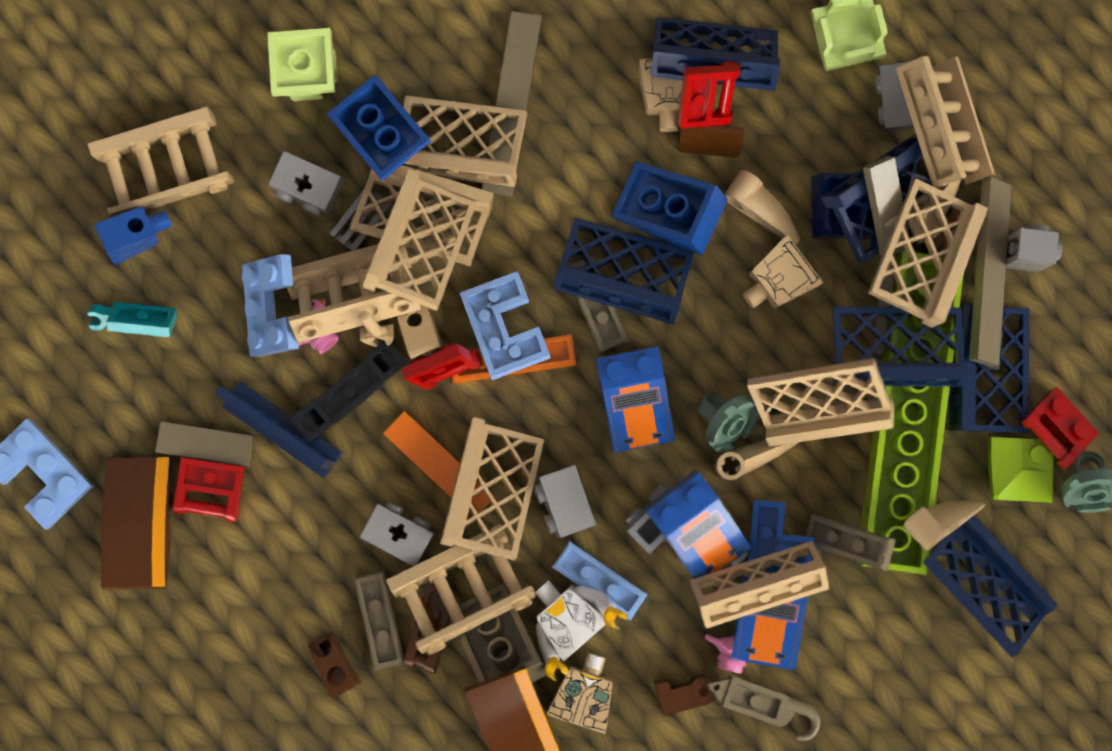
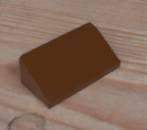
M727 126L680 128L678 150L682 153L737 158L741 151L744 129Z

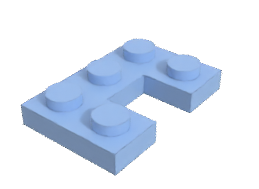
M279 254L242 264V282L244 284L245 314L248 330L247 343L249 345L250 357H261L299 349L297 339L289 323V318L276 319L274 291L293 286L291 255Z
M518 271L460 293L492 380L551 358L539 327L513 337H509L500 313L529 303Z
M27 418L0 443V483L2 485H7L26 465L46 484L24 506L45 530L50 529L94 487L88 478L31 419Z

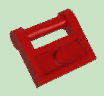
M727 61L718 66L684 68L677 119L680 128L729 125L732 122L733 111L731 110L735 80L739 78L741 66L738 63ZM717 81H722L719 106L713 111Z
M447 344L442 346L439 352L433 355L414 359L412 364L402 368L406 381L429 390L436 387V383L469 368L475 370L481 367L483 363L476 349L469 351L459 344Z
M1058 387L1050 390L1020 421L1026 429L1030 428L1058 459L1056 462L1062 469H1066L1073 464L1078 455L1099 434ZM1040 419L1050 428V430H1051V431L1059 438V440L1068 448L1067 450H1066V449L1063 447V445L1054 437V435L1044 426V424L1040 421Z
M181 457L173 513L184 515L185 512L223 517L226 518V521L236 523L240 511L239 504L245 467ZM188 490L229 496L228 504L221 505L188 500Z

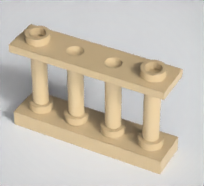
M922 56L897 67L898 78L932 186L940 188L964 179L965 185H969L995 175L959 58L954 57L932 67L929 56Z
M208 107L88 143L91 156L99 162L103 161V163L107 164L119 205L107 208L110 216L114 217L138 207H143L144 211L207 191L211 194L227 190V185L235 183L230 173L227 171L220 173L208 135L209 127L216 126L217 123L214 113ZM190 133L196 136L208 177L194 182H190L178 143L180 136ZM161 142L167 147L178 187L162 192L160 191L149 155L150 146ZM129 152L137 155L149 195L133 201L130 199L119 163L121 155Z
M379 244L292 267L293 286L287 287L291 299H298L300 314L288 317L298 343L362 326L363 324L359 320V314L362 311H369L377 322L421 310V307L418 303L388 291L374 293L362 287ZM399 246L398 249L403 259H409L406 247ZM394 258L392 264L397 263L396 258ZM401 268L388 273L390 274L391 282L398 285L404 283ZM359 282L362 297L343 302L341 287ZM329 290L331 305L313 310L311 295Z
M499 524L489 529V533L501 527L502 525ZM504 530L492 537L499 548H504V544L508 542ZM480 533L468 540L477 541L485 535ZM488 540L483 542V544L490 545ZM457 545L386 580L395 598L400 595L402 598H406L424 636V639L415 643L421 654L428 652V654L436 653L446 646L445 642L513 608L515 611H520L532 604L531 599L536 597L532 585L522 590L507 558L487 553V555L492 556L511 596L493 603L474 565L476 562L475 558L485 553ZM456 567L463 569L482 610L466 618L445 578L447 577L446 572ZM428 581L431 584H435L453 622L452 625L438 632L435 631L417 593L419 590L418 586Z

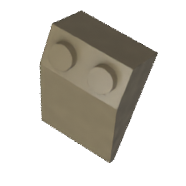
M504 583L488 590L493 603L511 596ZM476 597L459 605L465 618L482 610ZM514 608L459 635L478 682L523 665L526 666L532 683L547 676L541 656L519 612L515 611Z

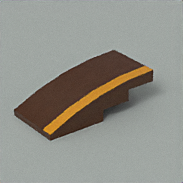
M170 457L107 458L101 535V588L103 590L166 589L172 528L169 525L172 495L169 491L172 467Z
M525 665L465 688V694L489 751H561Z

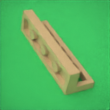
M813 541L690 580L705 628L829 589L826 569ZM810 554L813 560L804 564L794 562L796 558ZM769 566L781 567L778 572L773 574L763 572ZM741 575L750 577L747 582L742 584L733 582L735 577ZM710 585L719 587L716 592L704 596L700 590Z

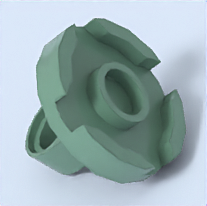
M704 394L697 410L709 421L705 431V441L716 452L725 453L733 450L736 447L733 442L740 436L746 439L756 426L760 414L755 408L754 401L749 396L740 395L727 402L715 394Z
M1085 451L1078 455L1075 461V475L1068 478L1061 487L1065 506L1069 508L1070 505L1076 506V511L1081 513H1095L1112 508V470L1106 469L1105 461L1099 453ZM1093 462L1099 469L1084 471L1081 468V464Z

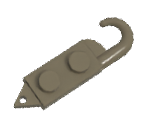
M728 675L725 679L706 683L707 687L719 700V706L778 727L788 724L795 712L807 716L811 722L810 729L804 734H796V740H811L820 730V715L816 708L809 703Z

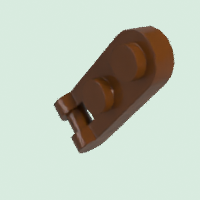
M435 584L430 585L425 590L421 602L435 631L438 632L449 626L451 618ZM415 620L404 665L412 668L420 666L425 668V672L435 674L440 663L442 650L428 654V656L420 653L415 643L424 639V636Z

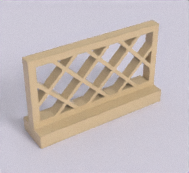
M406 96L403 108L409 115H411L412 106L425 107L430 113L417 122L420 128L435 120L441 130L430 137L431 142L403 164L404 166L443 178L515 187L517 179L516 168L527 118L526 110ZM447 110L455 111L459 118L444 127L438 116ZM476 114L485 115L489 122L475 131L468 120ZM506 118L518 119L517 127L506 135L498 126ZM464 123L471 134L459 143H456L450 132ZM494 127L502 138L487 147L480 136ZM447 136L453 147L444 153L436 152L431 145ZM476 139L483 148V151L474 157L466 156L462 148ZM506 143L512 151L510 161L496 160L492 152Z
M401 165L383 181L371 169L350 225L351 230L381 239L384 232L382 228L386 227L389 218H385L380 207L393 201L396 202L407 171L411 169L420 173L418 179L477 202L473 214L479 215L480 219L478 224L467 228L464 236L470 246L467 255L458 253L455 261L471 266L487 217H489L492 209L494 193ZM374 184L387 187L391 195L376 201L371 193ZM420 191L418 198L424 208L437 204L432 195ZM457 205L448 207L454 220L466 214L467 209ZM373 210L377 212L381 222L372 226L360 223L362 216ZM433 213L427 214L434 227L446 223L444 216L435 219ZM412 220L408 222L414 234L427 230L425 225L416 228ZM443 231L438 232L444 246L456 241L454 235L446 238ZM472 233H474L473 239L470 237ZM422 238L418 239L423 252L437 249L435 243L428 244L423 242ZM411 242L402 245L414 249Z
M408 169L362 287L373 292L377 287L437 311L477 202L418 179L420 173ZM420 191L432 195L437 204L424 208L418 198ZM457 205L467 209L464 217L453 220L447 207ZM441 210L447 223L434 227L427 214ZM421 216L427 230L414 234L408 222ZM451 229L456 241L444 246L437 233ZM404 232H406L407 237L402 238ZM431 235L437 249L424 253L418 239ZM411 242L417 256L404 260L398 247ZM441 254L446 268L434 272L428 258ZM394 258H396L397 263L392 264ZM421 261L428 275L414 279L407 266ZM401 268L408 282L398 285L386 279L389 272ZM431 280L437 291L435 298L433 299L421 294L417 285Z
M917 178L914 179L868 293L921 318V323L933 328L945 322L988 208L979 203L970 205ZM917 191L928 195L932 207L919 210L915 200ZM949 205L959 210L960 214L957 221L948 224L942 207ZM934 211L941 227L928 231L922 215ZM915 218L921 235L909 239L904 224L906 220ZM943 231L948 245L946 250L937 253L931 235ZM924 239L930 256L918 260L911 243ZM904 246L911 263L898 267L893 257V252L895 248ZM932 259L937 273L935 278L926 281L920 263ZM913 267L919 284L906 288L900 271ZM890 274H893L899 291L893 294L880 289L883 278ZM918 288L922 289L926 298L923 309L912 303L908 292Z
M874 358L748 379L747 387L766 428L765 438L769 446L894 428L895 405L892 397L887 395ZM869 371L871 375L867 382L853 377L855 373ZM833 377L839 380L835 387L821 382V380ZM801 382L808 387L804 392H801L789 386L792 383ZM846 384L860 389L855 396L841 391ZM769 387L777 392L773 397L761 393L759 389ZM814 389L828 394L824 401L810 396ZM866 393L878 397V399L862 400ZM785 394L797 399V401L791 406L779 401V399ZM834 398L846 402V404L831 405L830 403ZM803 403L815 407L808 410L799 409ZM772 408L784 412L776 415L769 414Z
M472 418L440 544L450 547L457 545L511 560L517 559L544 439L485 424L483 419ZM487 435L500 436L506 447L492 454L486 445ZM521 443L534 445L533 457L522 462L514 447ZM483 451H484L485 454L487 455V458H485V459H483V460L481 461L482 455H483ZM509 451L518 465L504 473L495 458ZM491 462L499 476L485 484L478 473L479 467ZM531 463V468L529 472L526 466ZM521 469L527 479V484L516 492L507 477ZM477 480L480 487L474 490ZM502 480L511 495L497 503L488 488ZM483 491L492 506L478 514L471 500L473 496ZM524 493L523 501L519 498V495ZM514 499L520 508V514L515 519L508 521L500 506ZM495 510L504 525L489 533L481 517ZM470 511L473 517L467 520L468 512ZM474 521L477 522L485 535L477 541L462 538L465 526ZM517 523L516 531L512 528V525ZM507 529L513 539L511 551L499 548L492 537ZM488 540L490 545L483 544V542Z

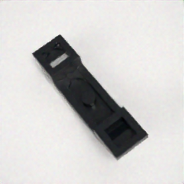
M384 341L364 357V360L316 400L310 401L290 418L309 443L340 422L408 364L392 343L388 346Z

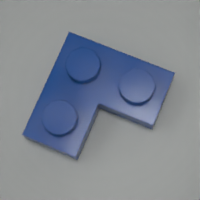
M753 500L749 557L760 558L813 541L815 545V537L784 534L785 502ZM810 554L796 558L794 562L804 564L813 560Z

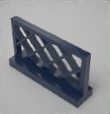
M656 17L650 77L683 81L684 68L718 66L724 62L731 61L741 66L740 76L735 80V87L775 91L780 68L778 30ZM662 29L674 30L676 33L669 35ZM695 33H703L707 36L700 38ZM726 36L735 37L737 40L731 42ZM685 38L691 43L685 46L679 41ZM756 40H766L770 42L762 45ZM717 42L722 47L715 49L709 44ZM747 45L752 51L745 52L741 47ZM717 81V85H722V81Z
M917 135L909 137L875 160L878 161L886 156L895 157L898 174L906 176L903 191L901 192L903 203L914 179L917 178L932 185L927 169L925 177L915 173L918 160L923 157ZM862 169L821 197L826 208H833L858 263H864L879 253L875 229L864 226L867 212L871 210V206L869 205L870 201L864 170ZM852 205L860 207L857 223L850 222L845 211ZM863 231L873 234L871 246L866 251H864L860 243Z
M575 218L557 272L554 290L674 324L694 252ZM578 229L591 232L595 240L582 245L576 236ZM612 239L621 241L625 249L612 254L606 242ZM600 246L606 258L593 263L586 251ZM641 248L649 249L655 258L642 263L635 251ZM581 254L588 265L582 269L567 266L569 259ZM629 254L636 266L623 271L617 259ZM672 256L684 259V266L673 272L665 261ZM611 263L618 275L611 278L603 277L598 268ZM659 263L666 275L653 280L646 268ZM641 272L647 284L641 287L634 286L627 277ZM670 280L677 290L675 297L662 294L658 285Z
M961 304L965 367H968V380L961 387H950L949 431L1028 433V429L1020 421L1029 412V308L1003 307L1004 315L1002 322L1009 315H1019V329L1012 334L1002 323L1003 334L1008 340L1000 349V362L1008 371L997 380L987 369L989 366L969 360L973 304ZM1011 344L1019 351V360L1013 366L1002 354ZM955 352L953 356V363H956ZM981 374L993 385L984 395L976 389V379ZM1011 375L1019 382V390L1013 397L1002 386ZM996 390L1008 401L998 412L987 401ZM983 405L993 417L985 425H975L976 410ZM1011 406L1019 413L1018 426H1010L1002 417ZM997 421L1001 426L993 424Z
M833 307L834 365L848 363L842 362V349L850 343L863 355L858 361L875 359L884 386L961 387L968 380V367H965L961 307H950L947 316H953L954 329L948 335L943 333L937 326L931 328L926 325L914 335L902 322L908 316L915 315L898 307ZM841 316H853L862 325L850 335L841 327ZM862 316H870V317L866 320V319H865L864 317H862ZM876 316H885L893 324L884 335L870 324ZM894 316H902V317L898 320V319H896ZM864 328L878 339L868 351L854 339ZM896 328L910 339L900 351L886 339ZM928 328L942 340L933 351L918 339ZM841 335L846 339L843 344L841 342ZM953 335L955 338V343L950 339ZM881 343L895 355L888 363H880L871 355ZM913 343L927 355L921 363H912L903 355ZM946 343L955 352L956 363H944L935 353ZM897 359H899V360H900L901 362H903V363H894V362H895ZM929 359H931L934 363H926V362H927ZM869 371L855 373L853 377L867 382L871 375ZM833 378V386H836L839 380Z
M239 381L234 390L220 386L215 393L225 400V403L222 405L224 409L322 478H326L343 454V452L322 437H318L309 443L290 420L292 416L241 381Z
M975 516L938 542L922 561L1011 658L1018 655L1044 616L1051 613L1057 606V603ZM953 539L959 544L963 551L955 550ZM938 555L947 556L949 570L944 569L936 560ZM956 558L965 559L967 572L958 570ZM975 563L985 572V575L977 574ZM960 579L969 580L971 594L962 588ZM979 582L987 583L989 596L981 595ZM997 586L1007 596V599L999 598ZM983 603L991 604L994 618L989 617L984 612ZM1001 605L1009 606L1012 620L1003 619ZM1019 610L1028 618L1029 622L1021 621ZM1005 627H1013L1016 640L1014 643L1006 635Z

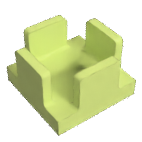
M830 0L827 6L811 10L810 13L825 71L884 58L887 55L883 41L887 35V27L881 4L874 5L873 0Z
M330 28L267 32L271 94L273 97L290 96L292 101L323 99V93L335 92V83L338 82L337 64Z

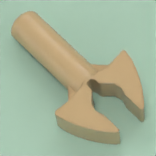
M362 311L359 314V320L365 327L360 328V341L374 347H378V338L384 340L388 346L393 342V324L379 326L369 311Z

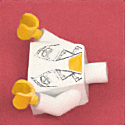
M548 580L535 592L547 606L536 617L538 622L535 626L539 649L546 663L545 674L553 681H556L554 672L557 668H560L561 672L567 675L568 668L560 662V658L565 661L605 625L616 630L619 629L614 622L616 616L618 615L626 620L627 614L617 609L602 591L583 585L578 587L571 585L560 594Z

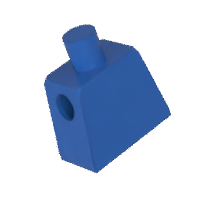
M138 207L96 223L94 226L113 265H117L159 244L155 233L171 227L172 224L165 209L147 216L143 207ZM137 229H142L140 232H134Z

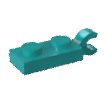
M115 302L112 308L92 304L87 312L88 316H95L89 324L90 329L102 330L107 326L108 331L156 337H170L178 318L177 308Z

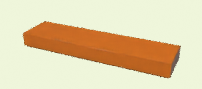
M572 334L544 338L551 357L550 359L505 376L576 366ZM480 348L475 349L480 354L483 365L475 370L469 368L453 375V384L491 378Z
M404 411L383 434L449 497H452L460 462ZM477 480L474 490L480 487ZM482 491L472 497L471 503L479 514L490 501Z

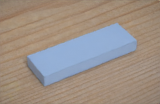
M570 541L552 566V568L578 586L583 585L602 591L617 609L627 614L628 620L632 619L648 595Z

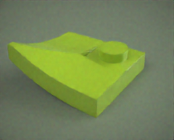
M988 437V471L991 500L1052 503L1054 454L1040 439Z

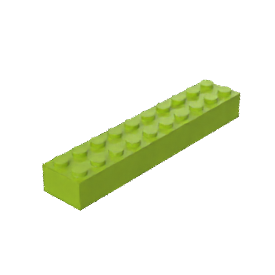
M901 251L895 256L898 267L911 263L906 251ZM915 252L918 260L930 256V254ZM932 259L920 263L926 281L935 278L937 270ZM913 267L900 271L906 288L919 284ZM963 276L951 307H960ZM895 279L893 285V293L899 291ZM921 288L908 292L914 305L924 307L926 298ZM894 316V317L899 320L902 316ZM908 316L902 322L914 335L925 326L916 316ZM947 316L945 322L937 325L946 335L954 329L953 316ZM890 321L888 324V330L893 326V324ZM898 328L887 337V340L899 351L910 341ZM929 328L918 338L931 351L942 342ZM953 335L950 339L955 343V338ZM914 343L903 353L912 363H921L927 357ZM945 343L935 355L944 363H953L954 351ZM885 348V353L882 354L881 363H888L895 356L888 348ZM897 359L894 363H903V362H901L899 359ZM929 359L926 363L934 362L931 359ZM885 386L888 397H892L895 405L894 428L877 430L872 433L861 529L896 539L888 570L926 575L927 566L922 561L929 554V550H925L903 525L920 508L925 507L927 509L935 506L950 387ZM856 562V565L871 567V566H868V565H865V564Z

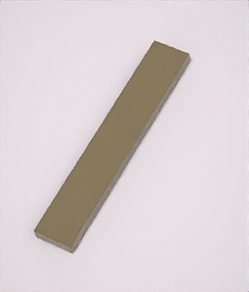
M511 11L496 107L526 110L527 112L542 20L540 15ZM506 118L498 126L506 135L517 127L518 119ZM494 127L491 131L489 146L502 138ZM505 143L492 152L496 160L510 161L512 151ZM483 183L482 190L492 192L497 196L513 198L514 187Z
M993 177L982 179L980 204L987 207L988 210L978 234L969 360L990 367L999 366L1012 186Z

